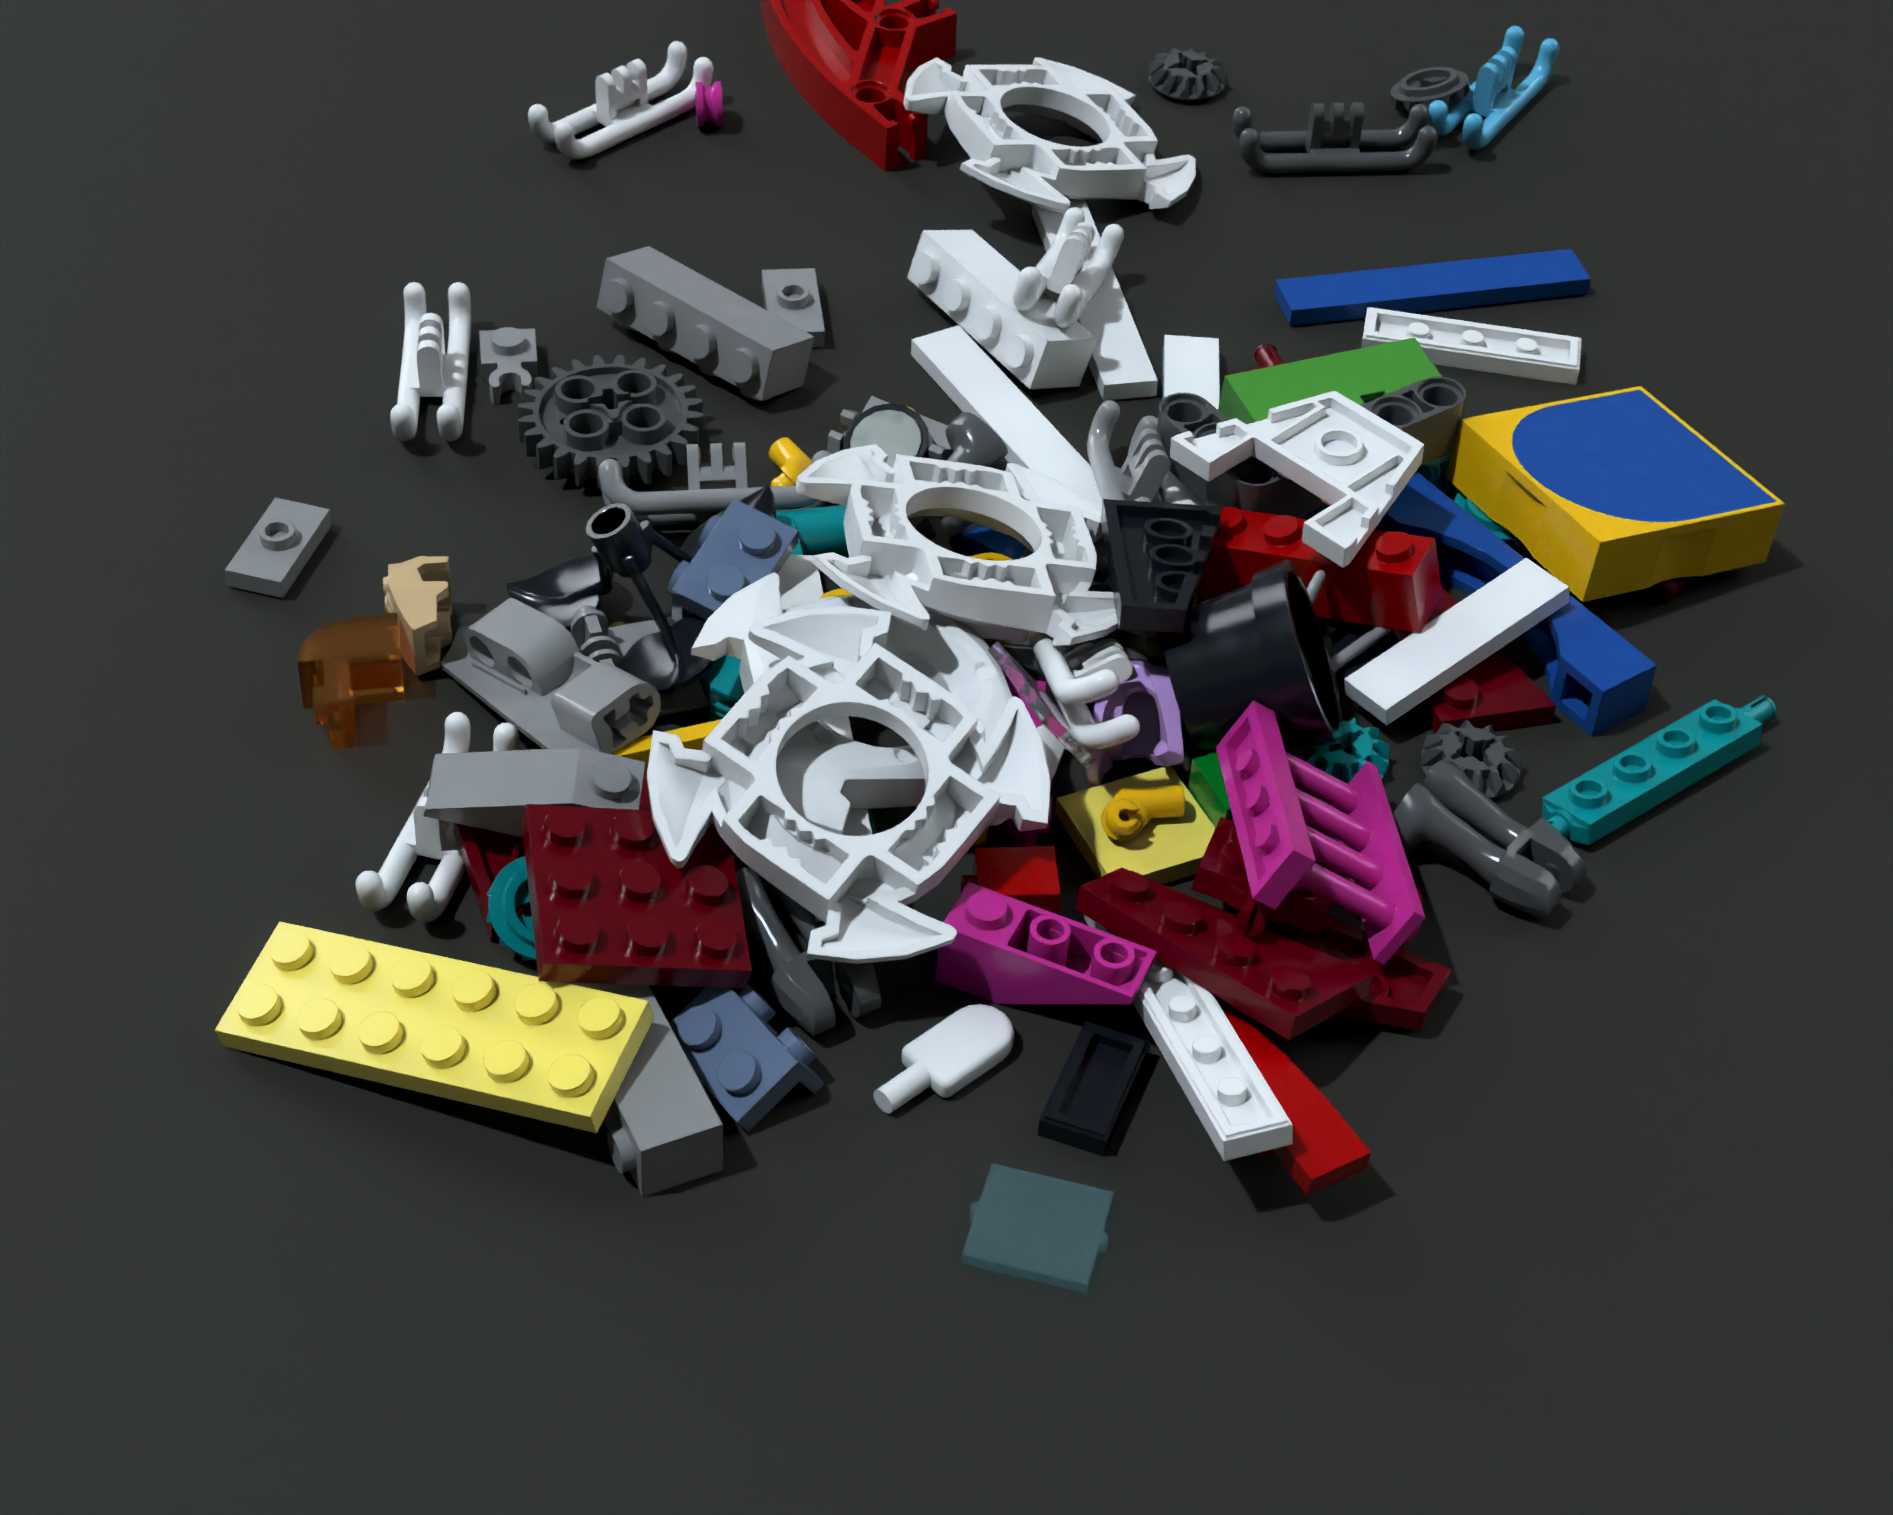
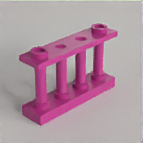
M1253 700L1216 746L1252 898L1275 910L1291 890L1303 887L1362 918L1373 959L1385 965L1402 945H1406L1414 939L1422 921L1426 917L1378 767L1366 761L1347 784L1285 751L1275 712ZM1295 786H1297V787L1303 789L1304 791H1306V792H1308V793H1310V794H1312V795H1314V796H1316V797H1318V798L1324 800L1325 802H1327V803H1329V804H1331V805H1328V804L1322 802L1321 800H1319V799H1317V798H1315V797H1313V796H1311V795H1309V794H1307V793L1301 791L1300 789L1296 788ZM1305 822L1308 823V824H1310L1311 826H1313V827H1315V828H1317V829H1319V830H1321V831H1323V832H1325V833H1327V834H1329V835L1335 837L1336 839L1339 840V842L1336 841V840H1334V839H1332V838H1330V837H1328V836H1326V835H1324V834H1322L1321 832H1319V831H1317V830H1315V829H1313V828L1307 826V825L1305 824ZM1315 861H1318V862H1320V863H1322V864H1324V865H1326V866H1328V867H1330V868H1332V869H1334V870L1340 872L1341 874H1343V875L1349 877L1351 881H1349V880H1347V879H1345V878H1343V877L1337 875L1336 873H1334V872H1332V871H1330V870H1328V869H1326V868H1324V867H1322V866L1316 864Z

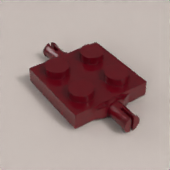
M1220 817L1198 867L1191 890L1221 900L1240 910L1236 919L1237 929L1242 934H1245L1248 924H1252L1249 933L1250 937L1258 936L1263 932L1266 920L1286 924L1319 936L1331 902L1303 887L1291 890L1275 910L1253 899L1234 820ZM1315 861L1316 864H1318V865H1320V866H1322V867H1324V868H1326V869H1328V870H1330V871H1332V872H1334V873H1336L1337 875L1340 876V872H1338V871H1336V870H1334V869H1332V868H1330V867H1328V866H1326V865H1324V864H1322V863H1320V862H1318V861Z

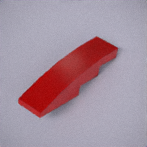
M1215 997L1293 1124V1144L1260 1152L1258 1154L1261 1158L1275 1153L1306 1196L1365 1170L1371 1155L1370 1150L1330 1101L1278 1047L1243 1016Z

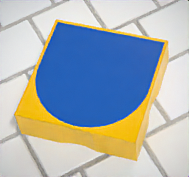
M1641 386L1460 419L1445 477L1491 520L1515 535L1525 545L1532 557L1554 577L1569 586V590L1582 602L1646 589L1669 579L1705 576L1765 563L1785 506L1783 501Z

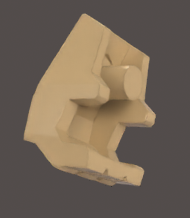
M419 556L402 563L388 564V576L383 577L387 631H392L395 646L415 675H422L441 668V648L452 644L450 620L452 615L449 557Z

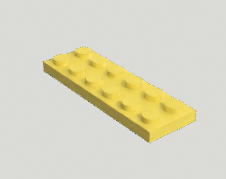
M279 921L214 1031L224 1047L597 1133L655 1017L647 1000L564 982H542L536 976Z

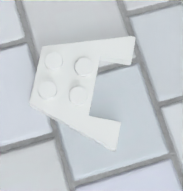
M1337 391L1270 408L1268 410V419L1245 424L1237 418L1217 423L1216 433L1193 439L1194 436L1190 431L1180 433L1171 438L1170 458L1208 482L1253 456L1276 470L1280 476L1292 480L1321 498L1322 502L1329 507L1304 522L1302 542L1342 568L1350 564L1420 467L1424 452V443Z

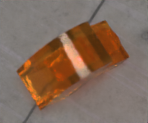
M397 613L359 615L335 620L313 632L299 650L297 663L303 708H314L316 725L328 724L331 749L357 747L354 704L405 700Z

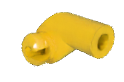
M788 437L778 439L770 447L769 458L782 471L779 476L771 481L770 487L796 486L797 477L812 464V460Z
M1182 785L1121 788L1101 813L1103 830L1109 837L1115 840L1126 841L1137 836L1152 818L1183 817L1185 811Z

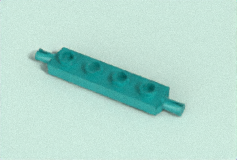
M1764 695L1758 696L1755 700L1741 708H1733L1714 699L1542 797V818L1555 827L1567 840L1590 845L1761 745L1763 723L1772 720L1776 716V706L1770 698L1765 700L1766 696Z

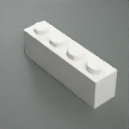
M923 230L907 278L1029 389L1079 387L1097 338L1077 321L1069 328L1059 327L1054 321V311L1057 303L1044 292L1031 309L1022 311L1016 308L1013 302V294L1021 272L973 230Z

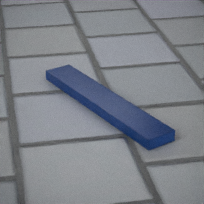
M1566 249L1275 280L1273 296L1289 326L1363 319L1366 318L1367 308L1370 307L1419 313L1588 294L1591 278L1573 250Z

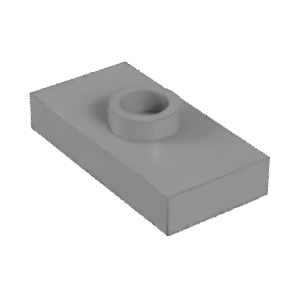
M815 268L762 270V292L765 310L813 335L812 348L825 347V328Z
M275 497L226 567L227 586L284 598L331 528L330 509Z

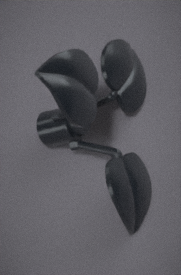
M768 484L740 500V502L776 519L775 498ZM623 503L610 504L595 512L587 522L586 533L594 544L591 548L593 554L568 559L532 578L507 583V591L510 598L516 599L554 618L570 632L571 622L577 609L582 606L591 605L600 611L601 596L610 593L613 589V573H617L625 578H631L652 615L659 632L644 636L630 647L622 660V670L655 686L660 695L672 693L676 688H684L693 684L706 675L716 662V660L712 661L691 655L692 647L707 620L691 614L670 626L642 574L651 563L652 544L681 563L685 560L690 563L700 549L698 547L699 539L709 520L697 527L687 537L680 549L655 532L648 520H644L639 524L628 505ZM726 509L718 513L716 516L721 518Z

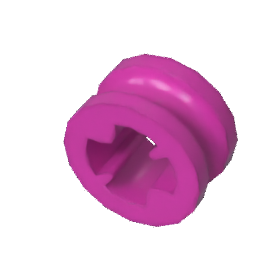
M702 81L695 82L697 128L704 127V124L707 122H713L716 127L723 126L721 81H714L711 87L704 86Z

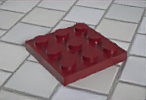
M526 804L522 818V832L539 981L747 988L752 967L732 849L720 837L713 823L695 847L686 865L677 869L670 862L654 825L650 810Z

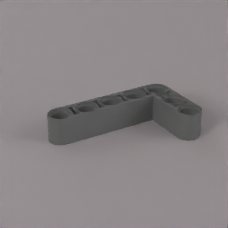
M1430 377L1360 406L1424 443L1423 464L1453 450L1460 419L1464 418L1467 393L1463 385L1453 379ZM1192 393L1171 394L1160 402L1157 431L1161 435L1162 443L1170 460L1169 471L1208 506L1235 507L1241 510L1275 515H1290L1296 518L1326 505L1322 502L1321 498L1292 480L1280 476L1276 470L1253 456L1213 480L1206 481L1170 458L1171 438L1188 431L1193 434V439L1216 433L1217 423L1229 419L1206 399Z

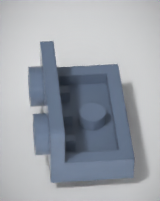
M733 499L721 518L714 515L707 522L699 539L698 547L700 549L692 561L689 563L684 560L675 569L667 588V593L672 595V619L679 621L694 613L707 620L734 593L771 573L776 572L778 574L798 544L799 531Z
M750 984L740 992L734 988L705 987L669 1025L698 1079L739 1125L750 1131L798 1082H801L814 1094L825 1084L808 1066L817 1057L816 1054L789 1027L781 1034L776 1031L769 1021L777 1012Z

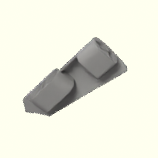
M513 598L505 600L475 623L458 627L451 648L440 663L446 673L506 721L515 725L520 732L542 749L581 747L611 754L645 734L654 725L660 712V694L655 686L608 662H597L581 654L575 639L560 622Z

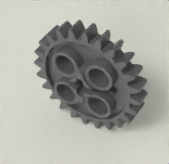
M594 355L593 365L585 366L582 362L574 359L572 360V370L569 372L554 366L551 368L552 380L543 377L535 378V389H525L523 392L524 403L518 404L519 441L525 445L526 457H536L539 470L553 466L554 478L557 480L570 473L574 474L575 486L579 487L589 478L597 479L598 488L601 489L598 469L600 464L607 459H614L619 462L622 468L624 483L628 488L630 478L638 477L647 485L652 484V472L657 471L669 477L672 475V463L686 466V444H698L699 446V439L704 437L703 401L696 398V387L694 385L684 386V375L681 373L667 377L665 364L658 365L651 370L646 369V358L642 357L633 365L625 364L623 355H617L613 364H605L599 355Z

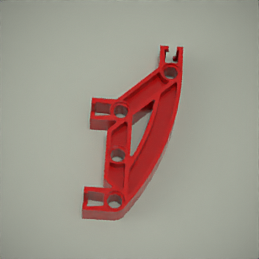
M760 0L764 26L779 63L798 92L829 126L885 172L897 168L901 164V157L897 154L898 145L910 153L909 157L914 161L926 157L928 114L905 109L903 103L907 80L919 66L936 57L944 60L955 56L957 12L948 7L942 9V13L936 14V9H939V0H903L888 6L887 0Z

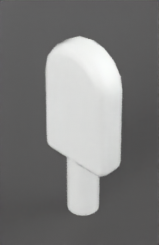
M977 1004L968 1005L957 1010L903 1047L901 1060L907 1069L874 1091L873 1096L876 1104L883 1112L890 1114L928 1087L942 1098L951 1097L1003 1061L1011 1052L1014 1042L1012 1022L1004 1012L993 1006Z

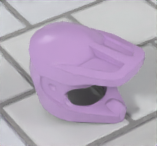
M1130 660L1133 667L1130 678L1119 683L1117 690L1113 694L1097 701L1086 703L1095 723L1106 722L1120 715L1129 714L1136 717L1140 724L1138 735L1125 743L1105 749L1084 748V765L1089 785L1099 786L1103 775L1113 767L1114 761L1146 758L1157 766L1183 764L1184 749L1181 716L1167 667L1144 661Z

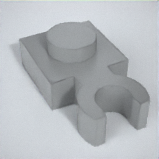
M503 327L497 330L479 331L482 382L489 381L490 401L493 405H500L502 393L517 391L522 394V402L524 403V390L532 389V379L538 377L535 328L517 329L514 327Z

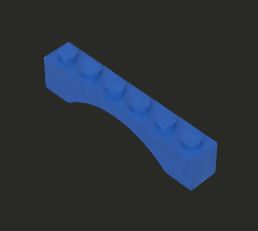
M1417 471L1375 528L1376 530L1398 531L1409 535L1435 538L1440 581L1469 595L1525 559ZM1570 594L1569 603L1522 634L1540 661L1548 684L1549 699L1556 705V708L1591 737L1645 710L1657 664Z

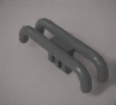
M1362 102L1351 103L1348 120H1344L1343 103L1331 104L1329 120H1324V104L1312 103L1307 131H1259L1253 127V113L1246 106H1240L1235 109L1232 119L1233 131L1239 140L1240 155L1246 164L1257 172L1269 174L1401 172L1411 170L1423 164L1433 153L1438 139L1436 129L1432 126H1426L1429 120V109L1424 104L1414 105L1409 112L1407 122L1403 126L1392 130H1362L1364 120V105ZM1416 140L1415 144L1405 151L1360 152V150H1391L1402 148ZM1264 151H1306L1307 153L1270 154Z

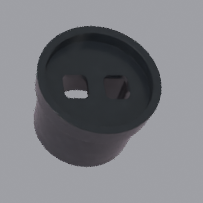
M1290 560L1282 561L1254 573L1251 583L1193 605L1183 633L1165 632L1162 635L1167 668L1175 698L1190 738L1201 756L1217 752L1216 746L1253 700L1275 712L1283 745L1299 743L1302 748L1308 749L1337 744L1343 741L1342 710L1328 650L1308 592L1297 569Z

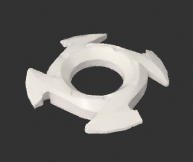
M936 57L919 66L907 80L903 101L905 109L925 114L945 115L950 130L971 158L961 163L960 170L964 174L1037 208L1066 213L1071 203L1069 199L1139 200L1149 204V210L1169 208L1186 196L1196 177V159L1191 155L1155 159L1154 151L1158 140L1151 128L1130 107L1136 95L1106 79L1078 68L1037 57L1034 58L1032 65H966L961 77L951 71L952 66ZM1003 111L1031 113L1064 121L1091 136L1100 144L1077 147L1041 139L1018 127Z
M876 444L844 449L821 458L811 464L797 477V493L825 502L846 506L843 525L849 558L831 552L814 555L812 563L844 590L878 610L892 612L891 618L898 622L925 631L930 618L926 611L927 609L959 621L1046 633L1054 638L1052 646L1073 645L1101 638L1119 629L1113 592L1090 591L1097 562V553L1093 543L1103 536L1101 527L1102 509L1087 497L1055 479L1016 463H1007L1006 469L1003 471L981 465L896 454L892 468L886 463L888 454ZM918 516H950L974 522L1014 537L1033 553L1024 558L1008 561L983 560L964 556L947 550L925 538L912 526L908 518Z
M774 572L729 597L707 619L692 647L691 655L712 661L724 655L740 659L739 674L745 694L764 672L782 661V659L749 640V627L753 622L796 609L833 606L878 609L851 594L821 598L796 605L782 612L779 591L780 577ZM927 609L926 611L930 618L925 631L891 618L886 645L883 648L955 695L978 718L976 729L985 743H987L1007 701L1012 695L999 662L984 639L1025 642L1029 631L959 621ZM822 719L796 732L784 745L776 761L779 786L792 808L813 825L836 834L843 833L849 810L918 806L925 794L923 768L918 756L910 745L901 747L867 745L839 734ZM1046 722L1037 727V730L1043 742L1051 780L1063 755L1067 739ZM994 818L989 825H999L1009 818Z
M851 606L796 609L753 622L749 627V640L782 659V661L764 672L703 740L702 750L684 748L677 734L653 730L647 770L652 819L670 862L677 869L685 866L695 847L713 823L720 837L741 861L825 923V926L811 930L806 958L853 964L908 959L952 944L957 935V931L953 926L926 916L906 905L915 902L936 887L960 861L994 818L1013 819L1019 832L1044 829L1048 825L1051 780L1042 739L1023 700L1013 696L1007 701L995 729L987 743H985L976 729L978 718L955 695L883 648L886 645L892 613L889 611ZM835 716H855L876 721L898 733L915 751L922 765L925 777L924 797L916 810L907 819L886 831L865 836H849L826 831L800 816L782 793L777 779L776 761L784 745L800 729L821 719Z

